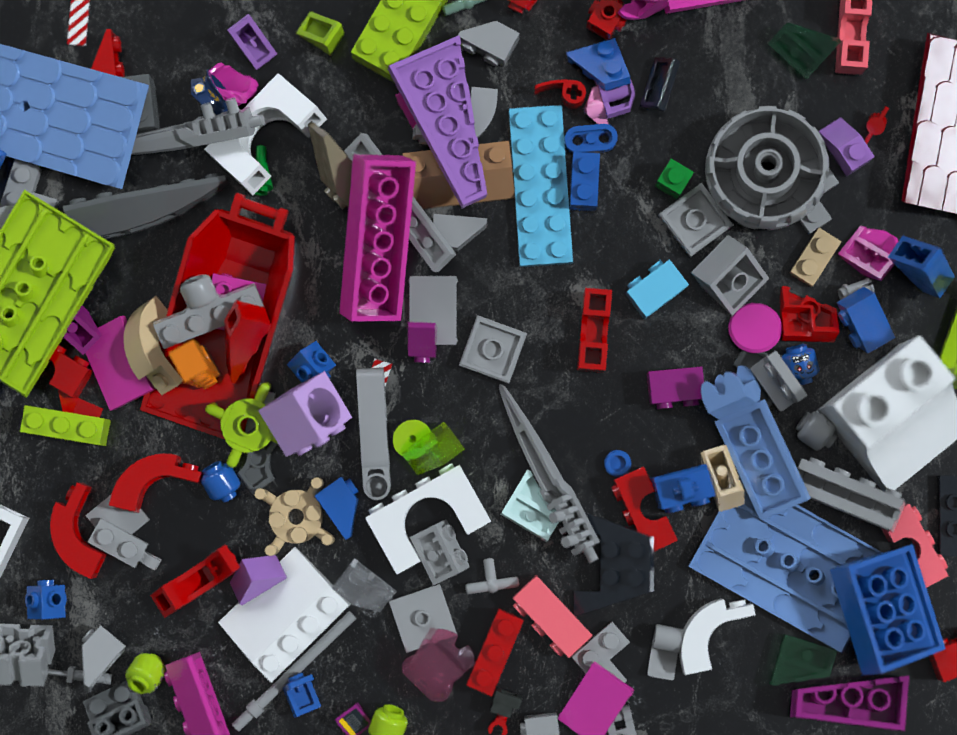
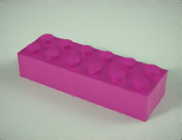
M353 154L339 312L350 321H401L416 161L405 156Z

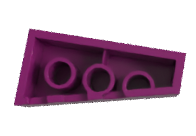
M909 676L792 690L790 718L891 731H905Z

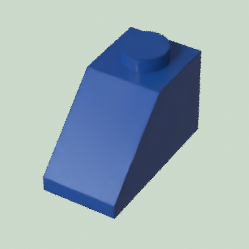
M340 477L316 494L315 497L345 540L352 537L358 504V498L355 494L359 491L350 478L345 481L343 477Z

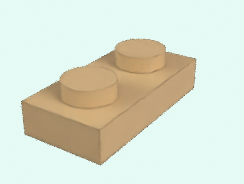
M818 228L789 273L810 287H813L841 241Z

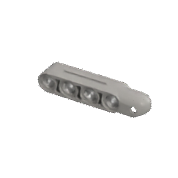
M384 368L356 369L363 489L369 498L381 500L389 494L391 487Z

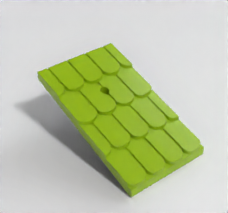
M25 189L0 230V382L27 398L49 363L50 357L66 334L70 323L91 292L95 281L111 258L115 247L114 244Z

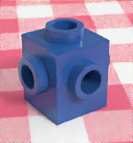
M315 341L300 350L287 366L303 383L324 371L330 379L331 375L329 372L336 364L318 342Z
M38 580L37 586H27L25 597L27 619L65 618V604L67 601L65 585H54V580Z

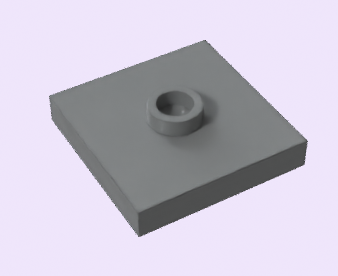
M702 183L658 215L689 257L733 226L729 218L715 204L713 197Z
M477 315L459 366L509 384L527 333Z
M440 584L389 601L406 653L457 635Z

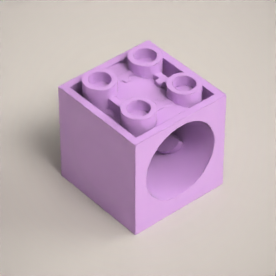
M325 371L291 388L258 410L286 457L295 452L300 456L312 449V444L315 447H319L330 440L329 434L333 436L344 430V423L352 418Z

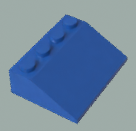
M913 544L830 569L862 675L882 674L945 650Z

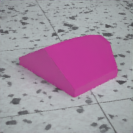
M860 226L838 255L863 276L882 281L895 265L888 256L899 241L897 237L884 230L867 229L864 226Z

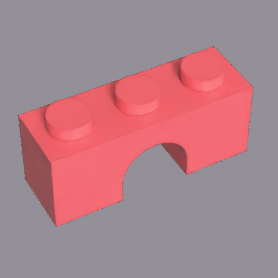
M840 0L835 73L862 75L868 68L870 41H866L868 20L872 13V0Z
M905 504L894 532L892 533L885 529H882L888 542L894 543L902 538H908L912 541L927 588L948 576L945 570L948 566L943 556L936 554L932 546L935 544V541L928 530L924 531L919 521L922 520V517L915 506L911 507L910 504Z

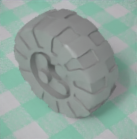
M759 106V109L745 110L738 113L717 132L706 157V181L715 204L726 216L731 217L738 224L754 230H777L800 221L815 208L827 186L829 156L822 136L815 127H812L805 120V117L792 110L777 109V106ZM770 162L775 168L767 171L762 168L761 163ZM799 185L807 188V196L797 191Z

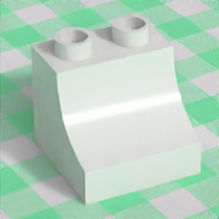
M921 336L898 344L817 409L835 425L834 433L838 435L847 449L884 492L886 488L897 489L957 440V397L952 385L955 378Z

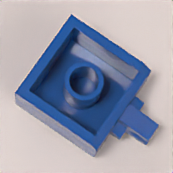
M706 464L650 478L655 490L653 494L657 509H664L665 513L683 510V504L689 502L691 507L710 503L709 497L715 496Z

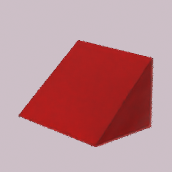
M58 390L63 412L100 418L103 408L80 398L71 397Z

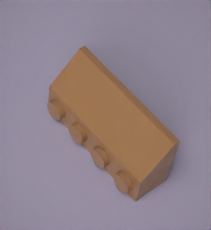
M509 141L479 144L478 151L483 167L487 196L475 203L515 199ZM431 150L403 153V156L416 161L413 197L422 209L460 205Z

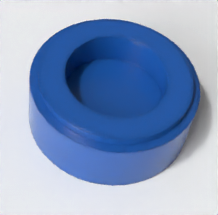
M621 450L610 452L604 460L605 470L614 477L626 475L631 468L629 455Z

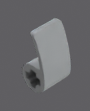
M656 624L650 652L648 676L674 680L677 656L683 639V629Z

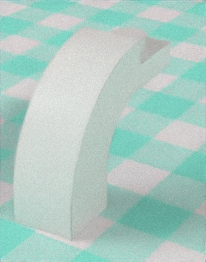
M720 598L699 608L690 617L683 629V639L679 652L683 674L688 675L711 670L708 654L710 635L717 626L724 622L754 616L753 604H746L745 600L730 602V607L726 608L725 600Z

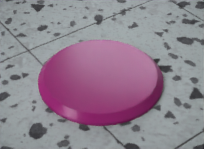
M760 303L743 305L731 316L728 326L729 335L734 344L749 353H762L770 350L778 343L782 334V323L778 314L769 306Z

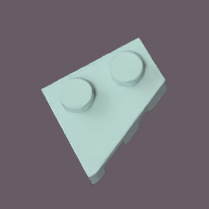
M527 469L500 515L547 542L558 522L552 523L549 520V514L556 512V509L549 511L547 507L549 503L544 501L540 493L541 489L533 478L534 475Z

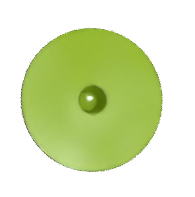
M407 420L401 423L393 434L395 450L406 458H417L427 452L432 442L431 430L420 420Z

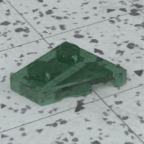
M787 22L768 44L807 79L842 41L839 38Z
M784 634L769 684L777 686L784 683L830 677L837 650Z

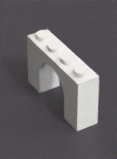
M277 74L245 107H250L252 116L263 115L265 124L275 120H285L292 123L308 138L310 137L308 124L311 121L320 127L327 120L314 103L280 74ZM262 126L255 127V132L252 136L212 143L204 149L252 195L271 177L262 165L251 156L250 152L252 139Z
M453 463L439 470V477L431 480L428 476L415 484L417 489L407 493L405 489L392 497L394 502L384 507L383 503H380L368 510L370 515L366 517V520L396 574L421 561L405 530L406 515L409 509L419 500L433 497L447 502L455 511L467 535L491 522L460 465L454 467Z

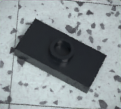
M655 57L640 104L641 108L665 111L680 65L679 60Z

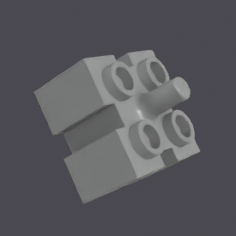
M0 624V685H11L14 681H19V685L22 687L44 686L48 675V665H51L55 653L52 625H31L30 629H21L20 624Z

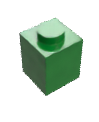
M670 159L655 187L677 200L694 172L675 160Z

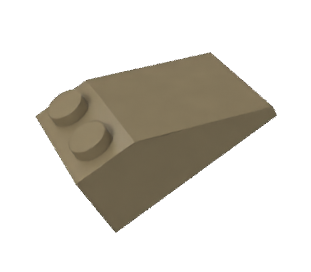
M311 121L308 124L320 179L327 187L324 192L341 209L349 208L352 161L328 133Z

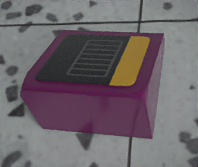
M358 702L335 719L346 735H360L369 728L371 723L370 718Z

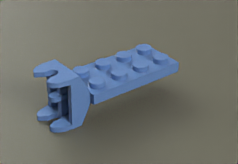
M740 365L737 368V375L732 372H725L724 376L718 375L715 379V386L708 381L704 382L701 387V396L708 413L719 419L715 421V424L725 445H727L732 461L757 515L762 520L805 502L811 497L765 399L760 401L761 387L756 377L749 368Z

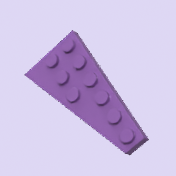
M459 35L389 65L388 71L461 208H464L486 198L487 190L478 151L479 144L475 133V121L469 86L465 76L464 57L462 58Z

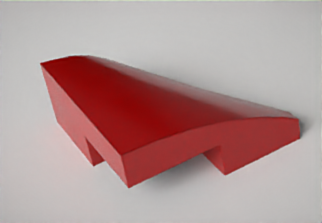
M782 286L780 289L782 341L834 342L839 334L837 309L827 304H820L814 298L807 295L805 298L789 292L790 287Z

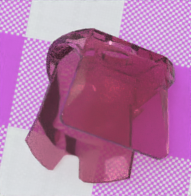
M439 628L431 640L425 638L416 654L406 658L402 664L404 675L430 700L435 702L445 701L452 691L453 682L475 665L474 655L470 646L467 645L461 649L456 648L455 642L458 635L452 631Z

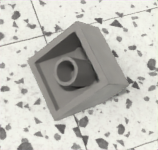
M729 235L691 272L701 287L732 316L769 279L750 250Z

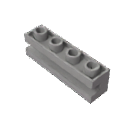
M810 457L809 461L801 460L798 467L799 474L811 497L810 499L892 533L894 532L906 504L904 499H901V493L886 488L885 492L876 489V483L865 478H861L860 481L849 478L851 473L837 467L834 471L824 468L826 463Z

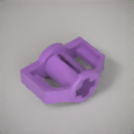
M595 81L605 107L607 119L631 111L635 97L632 81L631 84L607 91L597 85ZM630 97L629 102L610 107V102Z

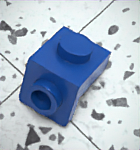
M303 673L297 674L289 678V684L283 687L294 718L321 707L311 682L314 680L312 674L304 677Z

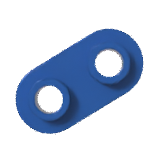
M609 124L575 126L567 131L564 144L571 153L607 152L614 148L618 136L614 127ZM606 135L609 141L602 143L599 141V136ZM575 137H579L582 139V144L575 145L572 140Z

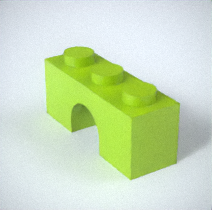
M25 405L20 432L106 446L111 420Z

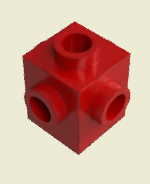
M595 0L588 11L591 16L586 28L604 39L610 40L615 30L620 32L627 19L622 18L618 14L624 2L622 0Z

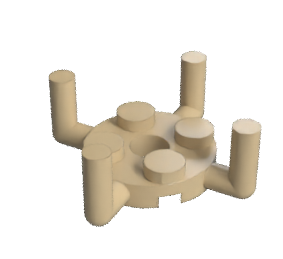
M312 479L311 486L307 492L303 490H290L276 497L266 489L260 488L255 491L257 499H262L271 506L269 523L273 532L277 535L272 544L265 549V553L268 556L278 554L285 542L303 543L314 536L322 540V543L325 545H330L335 541L334 536L321 527L323 511L315 497L324 486L323 479ZM293 509H300L303 512L304 519L300 524H293L289 520V513Z

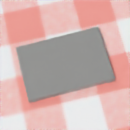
M409 276V322L436 323L437 345H456L458 341L456 338L457 276Z

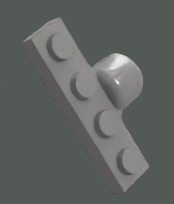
M198 275L186 280L181 285V293L187 308L153 322V326L163 348L166 349L224 326V320L236 300L264 307L255 283L227 294L219 295L210 276Z

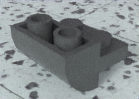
M127 680L83 701L90 720L88 726L92 735H130L151 724L148 707L144 705L141 695L130 689Z

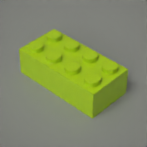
M381 0L351 51L353 60L394 82L388 71L389 65L417 54L447 0Z

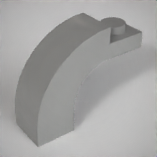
M471 87L469 90L477 138L485 131L494 116L498 89ZM416 124L413 128L412 140H419V144L428 145Z

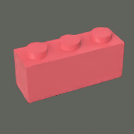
M537 575L513 596V599L516 601L513 605L514 608L523 617L528 614L535 621L531 626L542 637L547 634L553 642L550 646L560 657L565 653L570 658L593 636Z

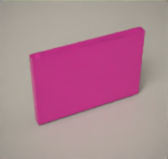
M593 662L567 705L559 714L558 720L579 735H605L629 697L632 696L634 689L597 662Z

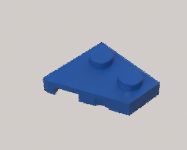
M615 39L567 52L568 62L571 65L574 63L578 65L584 75L589 79L595 80L597 85L605 91L631 84L629 72Z

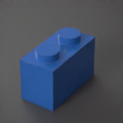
M573 152L569 210L596 211L600 153Z
M862 287L837 302L840 309L838 316L844 326H848L851 332L848 335L849 339L856 349L860 348L868 354L895 338L878 299L871 290Z

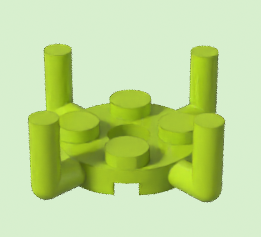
M263 382L259 386L254 399H240L232 403L226 410L218 407V404L215 402L208 404L205 408L207 414L221 419L222 434L228 445L232 447L227 459V465L230 468L236 467L242 452L258 451L264 448L270 441L278 444L258 411L266 406L264 402L271 390L269 382ZM244 418H251L255 421L256 429L252 433H246L241 429V421Z

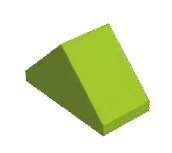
M313 12L308 14L296 32L300 37L330 56L345 34L342 24L338 21Z

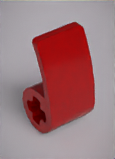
M552 80L535 85L534 94L551 89H562V102L569 109H577L584 103L586 89L577 80ZM571 90L577 91L578 96L576 100L570 99Z

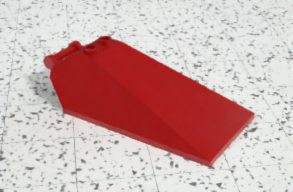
M236 193L230 212L223 209L214 210L188 237L166 317L187 308L181 293V285L186 280L198 275H208L212 280L213 273L219 275L224 273L232 275L234 278L266 284L263 304L270 320V330L267 335L263 336L258 345L257 352L251 356L245 372L240 374L235 384L231 383L226 366L225 330L214 329L166 349L163 348L159 340L164 357L180 377L181 375L169 353L192 340L198 342L199 346L207 347L222 376L216 378L218 382L207 389H203V387L197 388L185 383L184 380L177 387L163 395L155 389L144 395L140 408L141 411L225 439L221 430V419L207 414L206 406L215 402L218 404V407L226 410L235 401L255 398L293 272L294 235L283 230L288 210L283 208L278 210L246 199L245 195ZM241 209L274 219V226L241 216ZM244 418L241 421V429L244 432L249 418Z

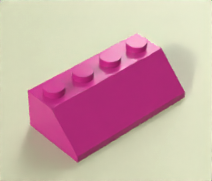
M200 652L165 665L167 671H165L164 676L168 686H173L176 694L173 697L177 711H182L185 722H183V728L186 735H230Z

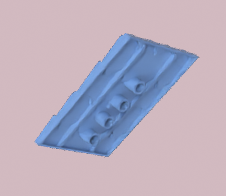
M0 44V149L7 153L6 156L123 189L149 85Z
M738 476L744 490L745 504L718 512L689 567L843 654L851 637L830 569L883 552L799 505L760 520L740 476ZM813 574H820L817 580H812Z

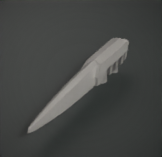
M236 98L225 100L228 111L222 112L220 115L214 114L211 103H205L201 105L203 116L193 121L136 134L131 155L180 150L252 136L255 132V127L265 125V119L263 115L252 116L250 107L240 110Z
M499 384L500 394L524 455L541 487L540 493L544 501L549 503L547 505L549 511L556 509V512L549 514V520L552 523L562 521L564 527L559 529L561 535L569 534V536L562 538V545L566 548L574 545L575 549L571 550L573 556L584 553L589 564L598 560L599 558L593 546L600 541L572 487L563 480L551 456L505 386Z

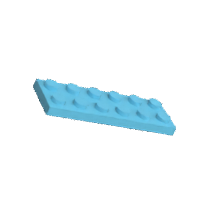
M562 105L509 109L520 267L572 264L573 254Z

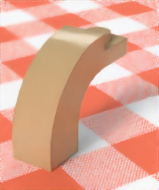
M155 296L137 308L129 317L124 330V349L129 365L136 377L140 380L146 376L159 393L163 395L177 387L183 379L161 351L159 337L153 322L165 318L168 310L158 297Z

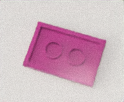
M119 316L99 327L98 330L102 336L86 352L110 411L116 410L156 389L146 376L139 380L129 365L124 349V330L127 323L125 316Z

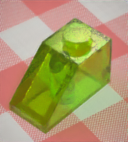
M443 422L401 454L416 474L419 475L443 466L465 448L447 424Z

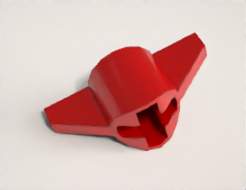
M885 106L881 113L870 115L867 122L869 133L864 140L866 144H868L873 135H879L885 130L887 124L885 115L889 110L888 107Z

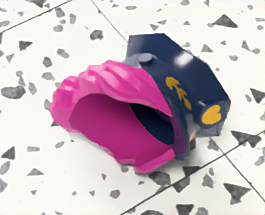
M223 63L216 64L210 70L207 69V74L204 77L191 80L192 96L201 105L211 103L213 112L216 115L228 111L225 100L236 98L237 104L240 106L243 103H247L249 98L252 99L258 91V83L255 79L238 73L231 66H225Z

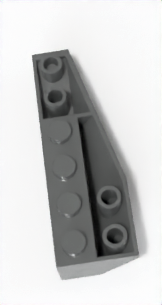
M221 173L206 175L205 179H187L177 184L160 185L154 188L112 195V192L97 194V199L86 201V198L73 199L70 201V205L63 206L65 215L104 239L132 234L175 218L207 201L230 184L225 175L221 176Z

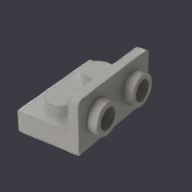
M777 351L770 353L750 368L778 411L785 410L793 403L799 402L807 396Z
M446 519L410 537L433 586L469 568L467 555L460 548L456 540L455 530Z

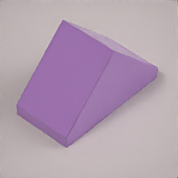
M249 14L227 30L233 41L256 70L277 54Z
M276 555L241 560L239 564L241 568L235 572L230 584L239 604L242 606L287 579V576Z

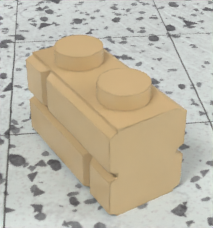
M727 445L701 452L702 465L706 464L715 492L713 497L718 511L722 512L745 504L744 490Z

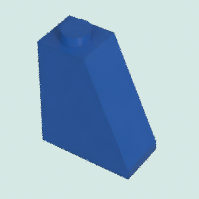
M906 236L901 237L888 256L922 292L937 298H941L955 278L940 248Z

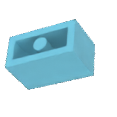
M670 259L665 263L661 260L648 269L651 274L643 280L638 276L627 285L629 290L625 295L643 319H646L689 285Z

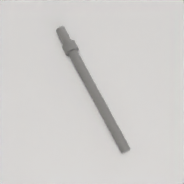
M350 611L346 613L257 700L253 699L246 706L247 709L232 723L234 728L240 731L254 717L258 718L265 711L264 707L283 690L284 686L289 684L288 679L300 674L357 618Z

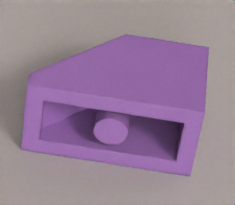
M842 118L837 119L819 131L826 146L846 176L861 168L875 157L862 136Z

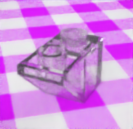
M355 558L332 587L335 592L353 606L381 612L397 592Z

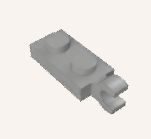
M103 518L99 520L88 540V543L134 568L137 567L140 561L147 567L155 570L162 560L145 551L149 543Z

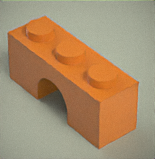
M194 340L169 353L185 383L197 388L203 387V389H207L218 382L216 378L222 376L207 347L199 346L198 342Z

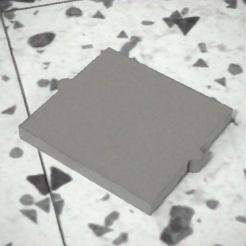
M111 495L86 514V517L95 528L99 520L103 518L130 534L135 533L150 520L142 509H140L139 513L109 506Z

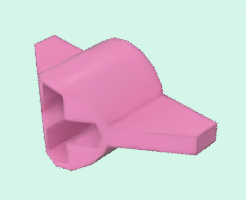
M598 86L592 87L589 98L584 106V111L596 123L608 124Z

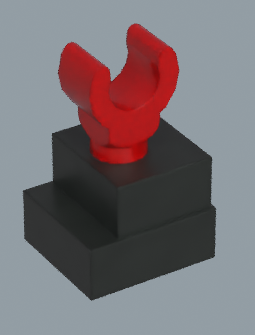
M496 687L490 712L497 714V716L489 725L488 732L490 734L495 725L502 726V735L507 734V717L510 718L513 708L519 710L522 695Z

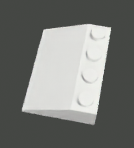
M296 547L280 561L287 579L242 606L238 602L218 622L248 659L270 682H273L351 605Z

